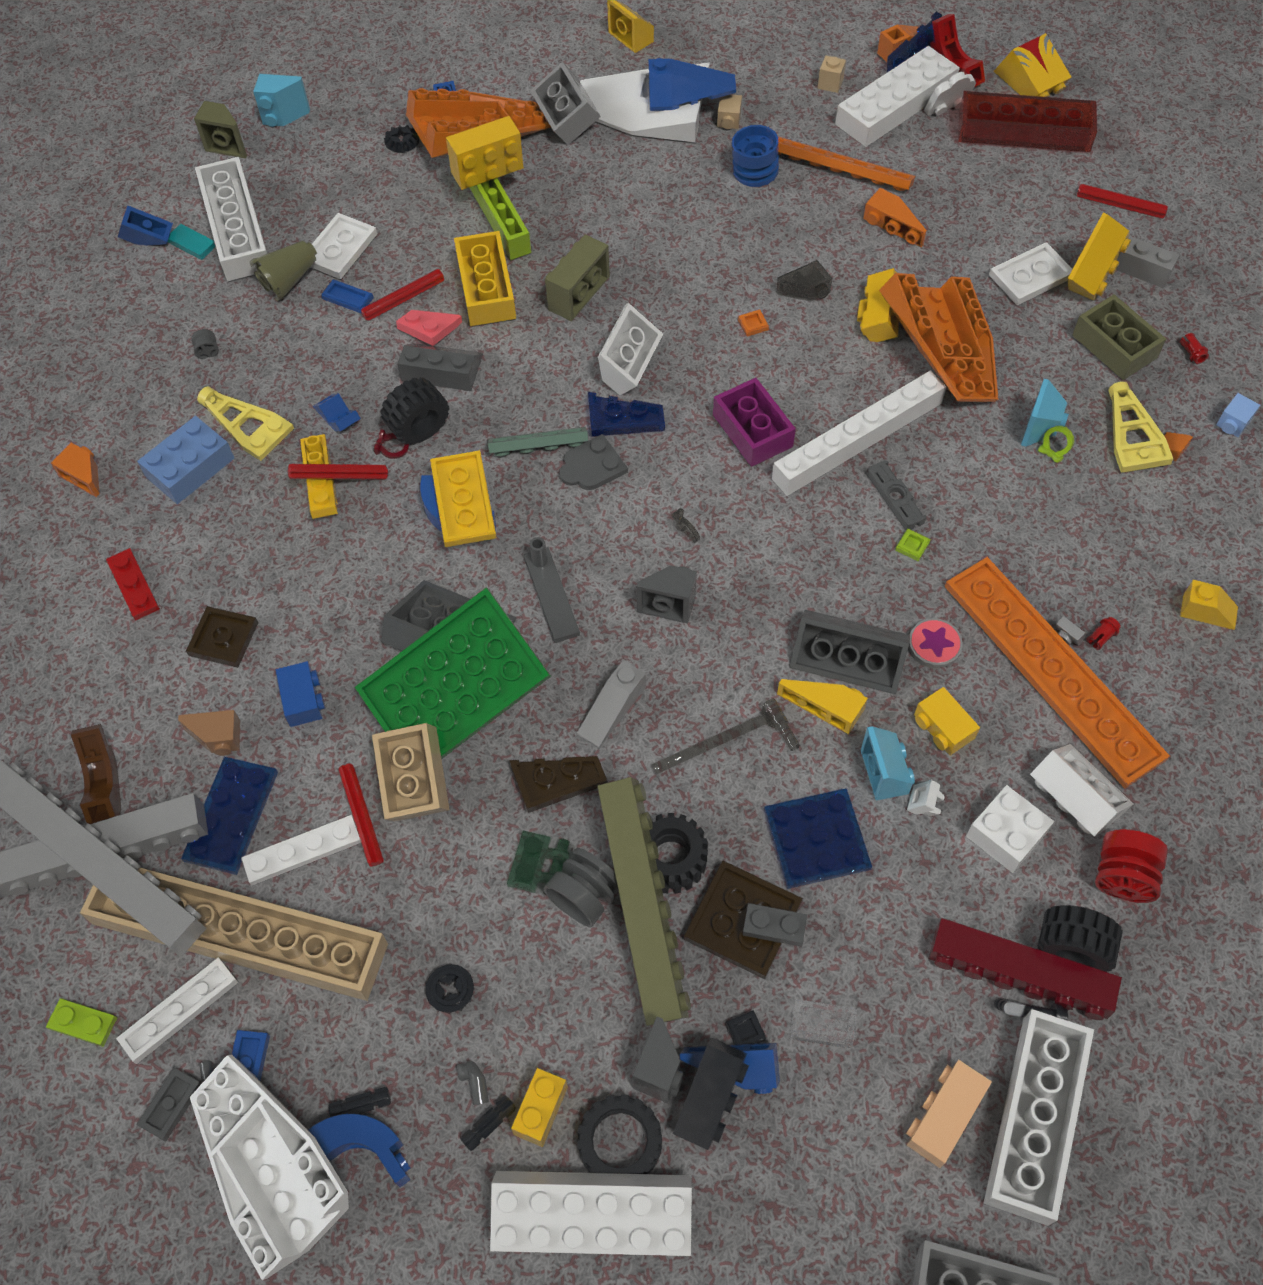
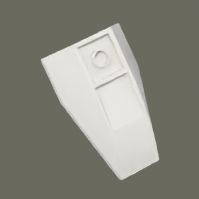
M227 1055L190 1096V1100L230 1224L260 1278L265 1280L307 1253L349 1209L348 1191L315 1137L233 1055Z

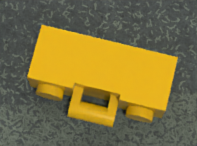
M894 268L868 275L867 286L864 288L866 299L859 301L857 322H861V332L871 342H881L898 337L899 320L879 291L897 273Z

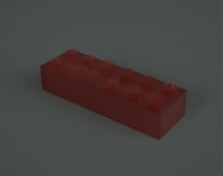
M963 91L959 109L958 142L1091 152L1097 134L1096 101Z

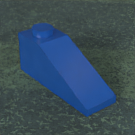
M777 1043L730 1045L747 1053L744 1063L749 1065L743 1083L736 1082V1086L745 1090L754 1089L756 1094L771 1093L773 1088L778 1087L780 1075ZM707 1046L684 1047L680 1053V1060L699 1068Z

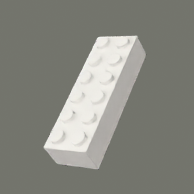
M927 46L840 103L837 107L835 125L867 147L925 108L934 89L941 83L948 81L956 73H959L960 67Z
M239 157L195 167L219 260L227 281L255 275L254 272L257 269L255 265L250 266V261L268 253Z
M1033 1009L1024 1017L984 1204L1047 1226L1058 1220L1094 1029Z
M496 1171L491 1187L490 1251L691 1256V1175Z

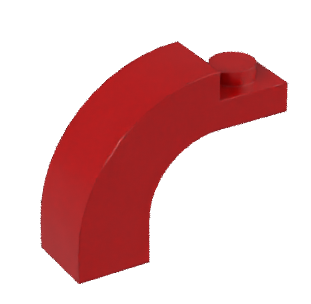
M947 14L932 21L935 40L930 42L931 48L959 66V72H964L965 75L972 74L976 82L975 87L986 82L983 60L970 58L960 46L955 15Z

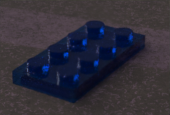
M224 756L204 803L208 835L199 837L194 842L187 843L181 860L186 863L237 875L242 864L241 857H244L277 777V769Z

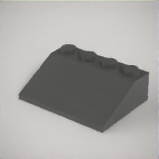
M423 580L384 615L381 642L403 651L468 602L470 598ZM507 614V615L509 616V618L512 620V622L514 623L515 620H516V617Z

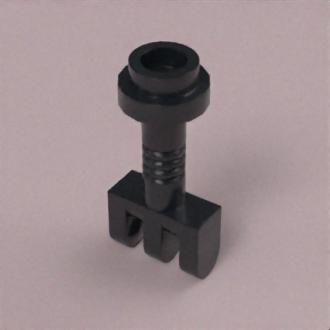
M997 998L994 1002L996 1009L1008 1015L1024 1017L1033 1009L1068 1021V1010L1057 1003H1053L1050 1008H1045L1005 998Z

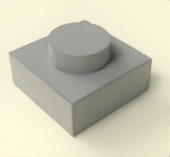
M1063 616L1056 624V628L1059 631L1058 634L1067 644L1070 645L1073 642L1079 646L1085 639V632Z

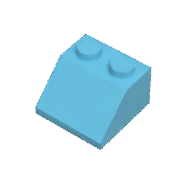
M259 74L253 93L263 125L271 127L285 126L310 112L301 76Z
M874 726L867 727L861 747V754L876 801L909 794L912 785L915 783V778L911 767L907 768L905 762L906 749L903 742L899 743L897 734Z

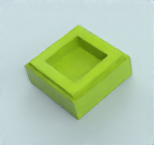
M907 529L896 546L895 551L919 562L931 539Z

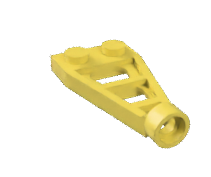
M1117 382L1110 386L1108 391L1112 400L1114 454L1120 472L1171 465L1173 456L1165 436L1132 390H1130L1128 383ZM1133 409L1139 418L1138 420L1123 422L1121 411ZM1142 429L1150 441L1128 444L1126 432Z
M209 386L204 387L198 394V402L208 409L244 451L260 461L294 429L292 423L275 412L222 395ZM231 407L241 411L232 422L223 416ZM248 418L262 421L263 424L250 436L245 435L240 429V426Z

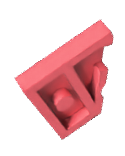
M410 310L396 321L398 330L434 346L462 323V316Z

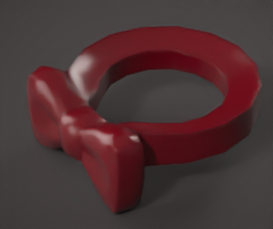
M380 429L379 437L374 445V453L376 455L381 453L387 458L397 459L408 452L409 444H404L403 449L396 453L387 451L383 447V443L397 439V437L393 433L386 434L385 430Z

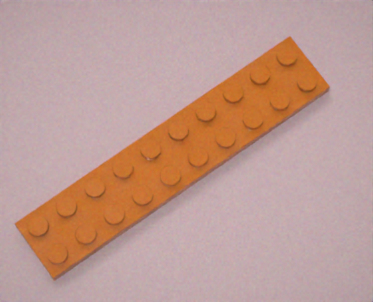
M988 557L946 581L945 588L1124 789L1168 760L1170 755Z

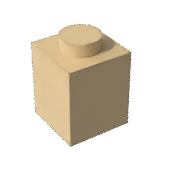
M825 55L819 72L818 89L839 92L844 79L845 59Z
M742 95L720 97L717 127L739 129Z

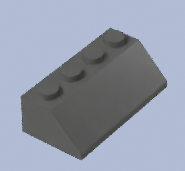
M804 610L790 668L896 694L910 643V635Z

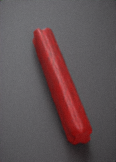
M1081 184L1077 192V197L1158 218H1164L1168 210V206L1085 184Z
M436 269L361 309L363 317L370 321L444 281L443 274L439 269Z
M289 464L287 473L290 479L385 480L388 477V468L386 465Z
M351 763L339 767V773L367 862L370 867L380 865L384 859L355 768Z

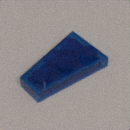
M936 11L931 16L932 20L926 26L922 24L917 29V34L910 41L905 40L887 57V73L927 46L931 47L930 42L935 40L932 21L941 18L942 14Z
M588 392L592 436L665 431L663 405L638 400L626 402L618 400L616 396L609 395L608 398L596 396L594 392Z

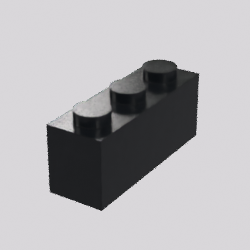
M714 1038L710 1040L674 1129V1135L706 1150H709L713 1141L720 1142L726 1124L721 1122L725 1111L731 1113L738 1096L732 1093L736 1082L743 1083L749 1065L744 1063L747 1053Z

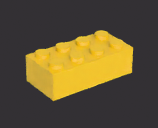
M500 231L454 238L470 326L516 319L514 297Z

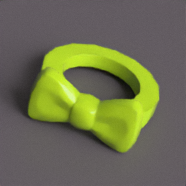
M1056 425L1051 427L1045 433L1043 444L1039 446L1038 451L1059 463L1064 459L1063 455L1073 448L1074 436L1065 426ZM1053 432H1062L1067 438V446L1055 452L1050 449V435Z

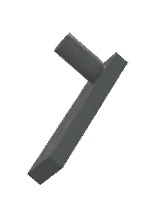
M535 537L530 541L531 552L525 553L524 559L555 643L580 636L578 625L549 547H546L543 538Z

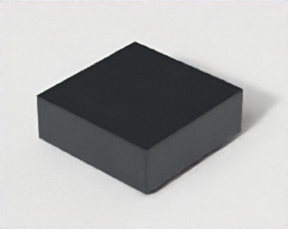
M754 1010L726 1022L727 1029L735 1045L759 1044L767 1039Z

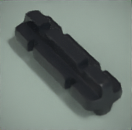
M387 1087L375 1089L373 1094L369 1091L346 1098V1102L343 1103L342 1100L332 1102L328 1108L329 1115L333 1117L342 1114H362L375 1110L374 1106H378V1108L389 1106L391 1104L390 1092Z
M503 1096L496 1103L494 1109L491 1107L473 1124L474 1128L472 1130L468 1129L461 1136L460 1139L466 1148L472 1151L481 1143L480 1140L482 1138L486 1139L503 1122L505 1116L508 1118L515 1111L514 1103L507 1096Z

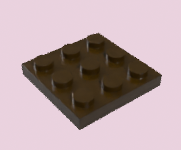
M722 860L684 935V940L766 979L782 943L743 936L748 903L797 912L803 898Z

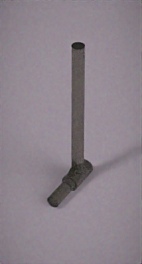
M773 698L762 705L761 715L653 763L651 766L655 774L661 773L766 724L779 730L791 751L798 749L800 744L788 725V719L776 699Z

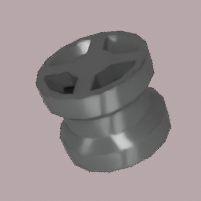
M201 329L193 333L191 340L196 357L206 359L218 354L219 349L216 343V336L211 330Z

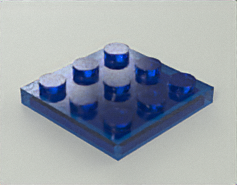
M847 788L764 806V812L787 889L872 869Z

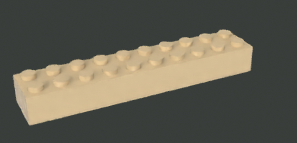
M144 868L137 870L142 875L148 871L161 882L158 885L160 890L164 892L169 888L181 898L178 903L181 907L185 908L189 904L202 915L198 921L207 929L187 951L214 959L219 957L225 962L368 1001L388 946L382 933ZM94 885L92 886L80 912L91 924L164 944Z

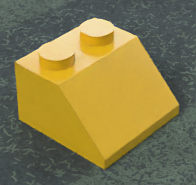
M607 0L608 33L634 53L654 42V26L627 5L617 0Z

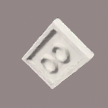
M337 213L312 243L317 254L315 255L316 261L311 268L341 280L376 237V227Z
M1046 242L991 268L989 276L1016 305H1019L1067 282L1072 268Z

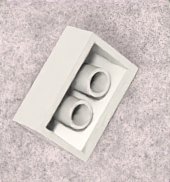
M629 303L622 310L598 356L602 381L619 395L637 387L663 336L660 330Z
M1071 744L1052 750L1030 774L1035 779V784L1042 791L1049 792L1056 799V804L1061 810L1073 815L1078 820V826L1084 832L1093 836L1103 832L1134 805Z

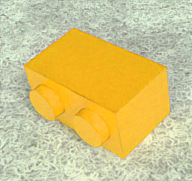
M944 687L918 703L914 713L918 726L923 730L927 729L933 736L935 745L940 750H945L950 756L974 740L980 730L979 725Z
M539 1068L536 1069L511 1127L515 1136L540 1147L544 1146L568 1089L565 1079Z

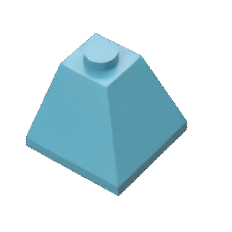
M1044 379L1021 443L1022 446L1026 447L1042 441L1048 429L1056 425L1065 426L1069 414L1064 413L1067 402L1048 379ZM1053 432L1050 437L1055 436L1057 432Z

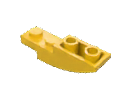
M325 434L300 439L303 464H331ZM306 479L312 519L338 514L334 479Z

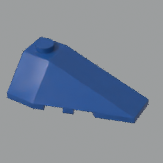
M648 59L650 111L675 110L679 108L680 104L690 102L693 105L697 104L699 99L706 97L716 99L736 93L735 74L674 59Z

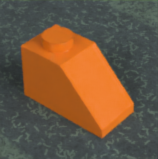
M71 442L51 462V465L58 476L95 497L100 494L98 466L93 459L94 454L87 447H79Z

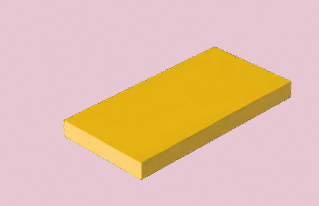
M480 450L430 459L445 547L496 539Z

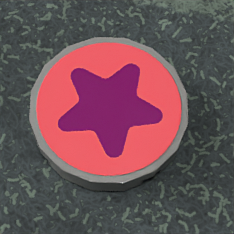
M933 618L918 622L912 628L908 648L914 660L922 666L940 669V667L952 665L959 658L963 642L962 636L955 626L948 621Z

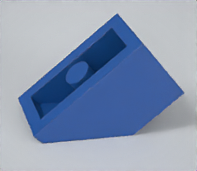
M127 205L118 238L137 245L167 244L173 223Z

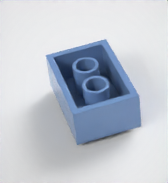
M194 416L137 462L145 477L172 501L179 504L235 458L228 442L197 416Z

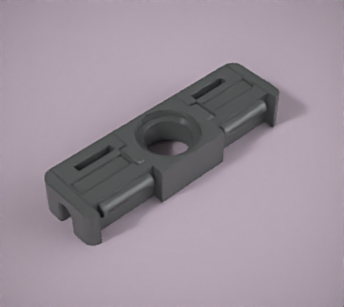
M882 461L870 466L867 476L905 530H912L916 524L918 526L923 525L926 515L923 516L913 502L914 497L902 480H898L888 466L889 462ZM898 492L902 494L903 498L895 500L889 494Z

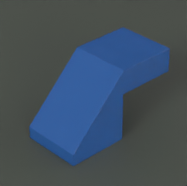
M339 393L331 394L313 405V408L334 431H342L361 419L356 410H349Z

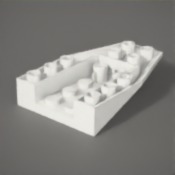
M701 63L695 65L709 68L710 63ZM649 69L580 81L601 116L596 122L630 135L686 142L696 141L702 99H699L698 103L693 105L690 102L680 104L679 108L675 110L650 111Z

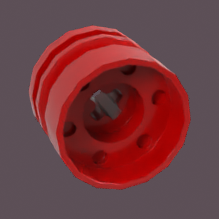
M1119 829L1107 832L1103 838L1100 853L1102 860L1098 864V873L1095 879L1096 887L1107 895L1134 903L1156 901L1161 894L1160 885L1163 883L1161 872L1166 866L1167 845L1161 839L1141 831Z

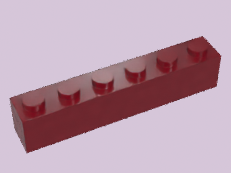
M944 918L940 919L936 927L928 959L935 961L934 964L939 968L945 970L956 968L964 971V975L971 979L981 980L983 977L994 981V985L1001 989L1011 990L1016 988L1024 991V995L1028 998L1035 1000L1046 998L1055 1001V1003L1062 1005L1067 1010L1076 1008L1085 1011V1016L1094 1020L1108 1019L1115 1012L1122 980L1120 976Z

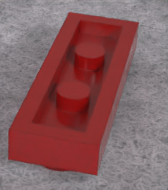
M130 548L106 559L135 621L160 610Z

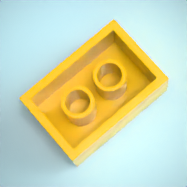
M510 116L446 137L451 173L461 190L524 168L521 134Z

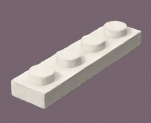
M350 815L241 858L248 881L252 886L361 843L354 819Z
M218 957L116 1039L135 1064H138L239 982Z

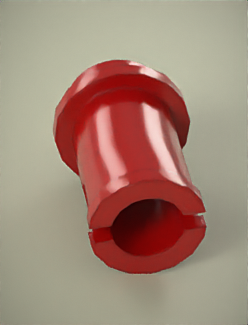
M1193 333L1185 335L1189 341L1182 337L1180 344L1190 355L1189 359L1191 362L1194 361L1196 364H1200L1209 357L1207 347L1202 346Z
M1113 617L1104 618L1100 621V626L1086 638V641L1091 644L1098 638L1099 640L1093 647L1096 650H1100L1112 636L1119 634L1121 625Z

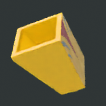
M1046 33L1014 48L993 71L1029 103L1036 100L1040 103L1048 98L1051 92L1058 94L1066 88L1065 84L1072 78Z

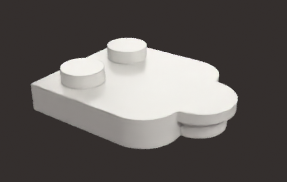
M959 72L948 81L938 85L924 109L928 116L932 114L938 116L950 108H962L967 103L976 85L972 74L965 75L964 72Z

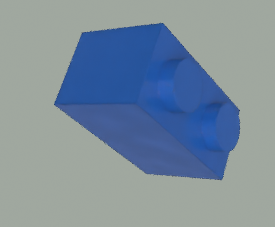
M308 661L275 669L284 715L289 726L294 727L323 719L321 710L326 709L322 693L317 694L316 686L321 685L317 670L312 671Z

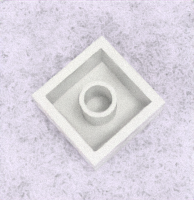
M1006 785L974 821L966 837L1010 872L1014 873L1047 834L1054 821Z

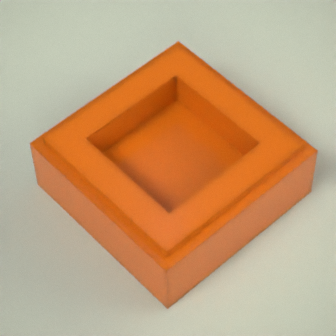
M760 309L738 316V321L747 337L769 330V325Z

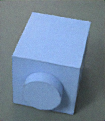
M1237 393L1222 413L1216 425L1225 433L1239 437L1253 419L1260 404Z

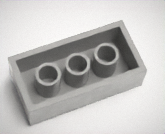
M927 1240L918 1249L913 1285H1059L1060 1278Z

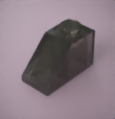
M816 260L778 277L776 293L780 296L810 302L818 298L823 299L831 291L832 277Z

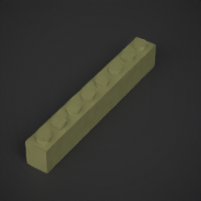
M632 777L598 785L646 1026L653 1025L656 1017L662 1018L664 1023L688 1018V1010L691 1009V1003L688 993L684 992L681 980L684 979V970L682 963L677 961L675 954L678 942L675 932L670 930L668 921L671 918V909L668 901H664L662 889L665 888V881L662 872L657 869L656 859L659 858V853L655 841H652L649 830L653 828L651 816L648 812H645L643 803L646 800L645 788L642 783L639 784V781Z

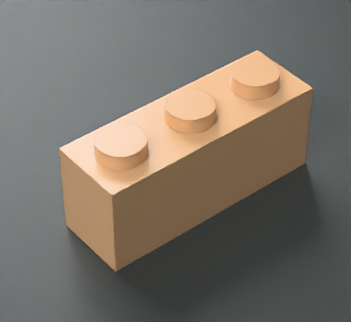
M959 1059L953 1067L948 1064L946 1065L938 1079L942 1083L941 1088L937 1094L931 1091L922 1106L927 1110L922 1120L915 1118L906 1133L911 1137L907 1146L939 1168L946 1163L992 1081Z

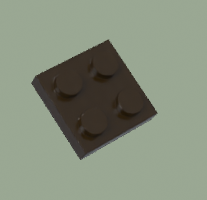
M207 606L186 652L191 657L238 668L258 625L256 617Z

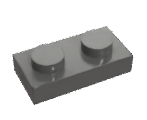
M748 903L743 936L802 947L807 914Z
M173 1068L136 1125L166 1142L191 1104L190 1096L198 1089L201 1083Z

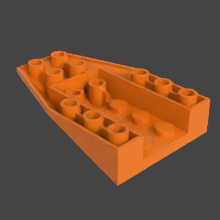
M418 88L408 91L406 116L432 158L448 155L446 137L510 116L521 137L551 128L538 103L534 101L469 92L465 89L458 91H448L446 89L428 91Z
M895 273L879 291L918 350L952 395L960 402H996L998 400L993 337L970 278L951 276L941 288L919 287L914 274Z

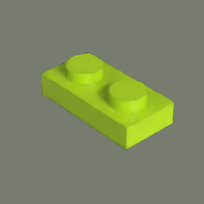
M60 998L46 1028L104 1047L117 1017Z

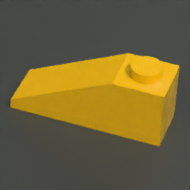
M781 679L777 695L847 734L851 732L865 710L868 700L859 690L848 688L845 685Z

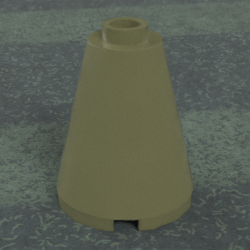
M300 241L254 258L250 261V266L255 265L257 269L254 272L256 278L266 291L272 290L277 295L274 298L276 301H280L314 264L317 251L310 242Z

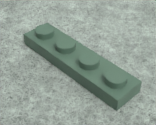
M586 427L491 438L488 439L489 453H495V456H504L510 454L509 451L519 450L520 453L533 452L534 448L544 447L545 450L557 449L561 444L576 447L588 441V433Z

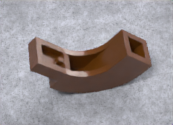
M98 724L72 730L70 735L84 778V795L80 806L86 823L93 824L119 816L121 812L118 768L112 746L107 743L102 725Z

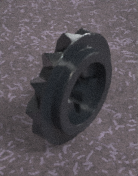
M399 124V127H391L390 131L385 132L384 142L389 150L403 153L417 146L419 136L414 128H410L409 125L401 127ZM400 135L403 136L402 141H400V139H399V136H400Z
M452 964L436 969L429 976L425 989L429 1003L437 1011L448 1014L462 1011L471 1002L473 991L475 990L470 973L463 967ZM456 980L455 988L460 995L451 993L445 998V990L440 983L450 986Z

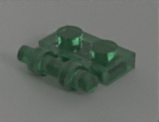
M523 830L507 881V887L536 893L538 883L547 884L556 872H562L563 863L570 855L568 852L570 841L559 839L557 848L553 849L549 848L550 836ZM545 859L553 860L550 872H542Z

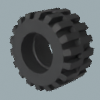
M420 377L419 379L412 378L410 381L406 380L401 385L396 386L387 395V399L384 400L380 413L383 422L400 442L405 445H414L417 442L421 443L429 439L445 424V419L448 418L450 408L447 400L428 379Z
M668 813L666 818H663L662 814L657 815L656 821H652L653 828L649 830L651 840L655 841L657 847L666 842L679 843L689 853L682 862L677 864H666L656 859L657 869L662 872L665 881V888L662 889V892L668 894L669 889H674L675 894L681 893V887L685 886L686 890L691 889L693 882L698 883L701 880V874L705 873L708 858L707 838H704L703 829L701 827L697 829V822L693 819L688 822L685 815L680 814L679 818H676L674 813Z
M1053 906L1048 908L1044 914L1037 949L1109 972L1116 967L1123 930L1115 920L1098 911L1080 906Z

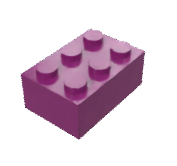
M756 377L714 396V418L751 467L794 446L796 428Z

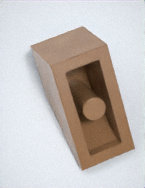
M234 710L178 715V721L184 730L211 753L225 756L229 755L231 751H239L240 719Z

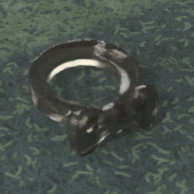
M679 508L672 514V518L677 522V530L685 533L693 543L700 540L699 533L683 517L684 510Z

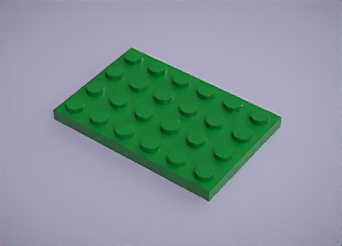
M486 587L355 686V689L385 732L424 723L435 726L437 728L441 759H443L549 679L551 675L491 591Z

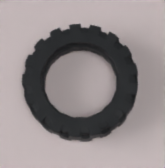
M621 1094V1096L616 1097L610 1095L602 1101L598 1100L595 1102L592 1108L585 1112L582 1117L583 1120L578 1127L577 1146L580 1158L589 1173L648 1174L654 1169L661 1154L662 1133L660 1123L655 1117L653 1110L644 1105L643 1101L638 1098H630L629 1095ZM623 1113L633 1116L641 1123L646 1133L647 1142L645 1151L637 1162L628 1167L616 1168L607 1165L599 1159L594 1150L593 1137L597 1126L603 1119L612 1114Z

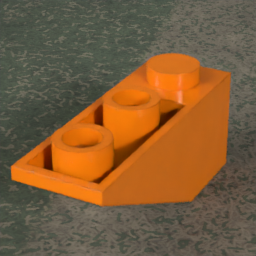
M897 24L880 32L877 54L889 65L894 64L923 50L927 46L930 47V42L935 40L934 33L927 27Z
M879 188L866 203L863 219L871 225H877L885 229L891 235H897L905 239L909 244H915L922 248L927 230L899 196Z

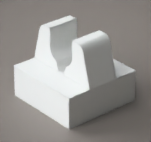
M929 780L913 785L907 811L917 815L934 816L940 814L941 810L935 807L936 801L944 800V795L939 791L940 784Z

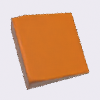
M1167 432L1164 435L1172 453L1173 461L1176 462L1187 449L1193 436Z

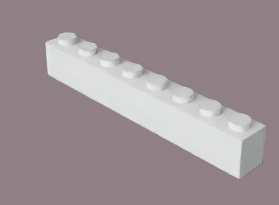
M930 370L774 462L772 480L786 496L792 494L942 404L947 386Z

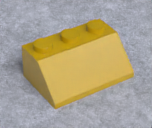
M1104 212L1068 277V290L1093 301L1097 295H1103L1108 285L1105 282L1108 275H1113L1119 265L1117 258L1121 252L1125 253L1131 243V240L1128 239L1129 230Z

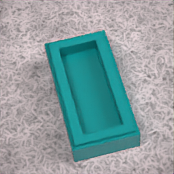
M183 224L177 226L170 233L167 241L200 260H203L216 247L214 240Z

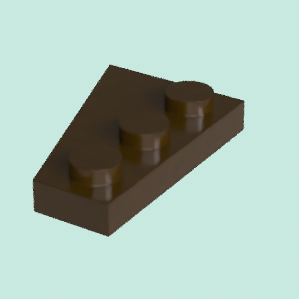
M598 756L566 757L562 760L545 761L544 758L534 759V761L529 762L509 760L528 813L597 789L598 785L608 783Z

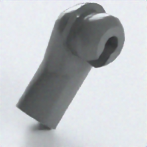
M467 1061L466 1064H459L457 1066L458 1078L461 1081L470 1080L473 1105L489 1102L486 1079L476 1063Z

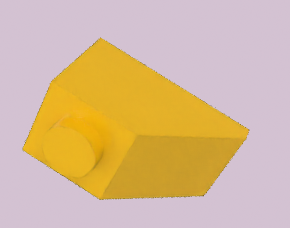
M1192 580L1183 595L1180 617L1235 630L1238 606L1220 586Z

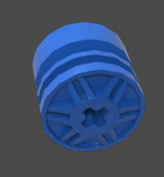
M750 125L743 127L733 136V174L741 184L749 187H760L769 184L777 177L779 173L778 136L774 130L763 125Z

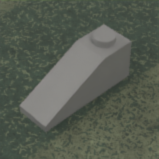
M623 660L605 683L576 734L595 747L600 748L646 688V673Z

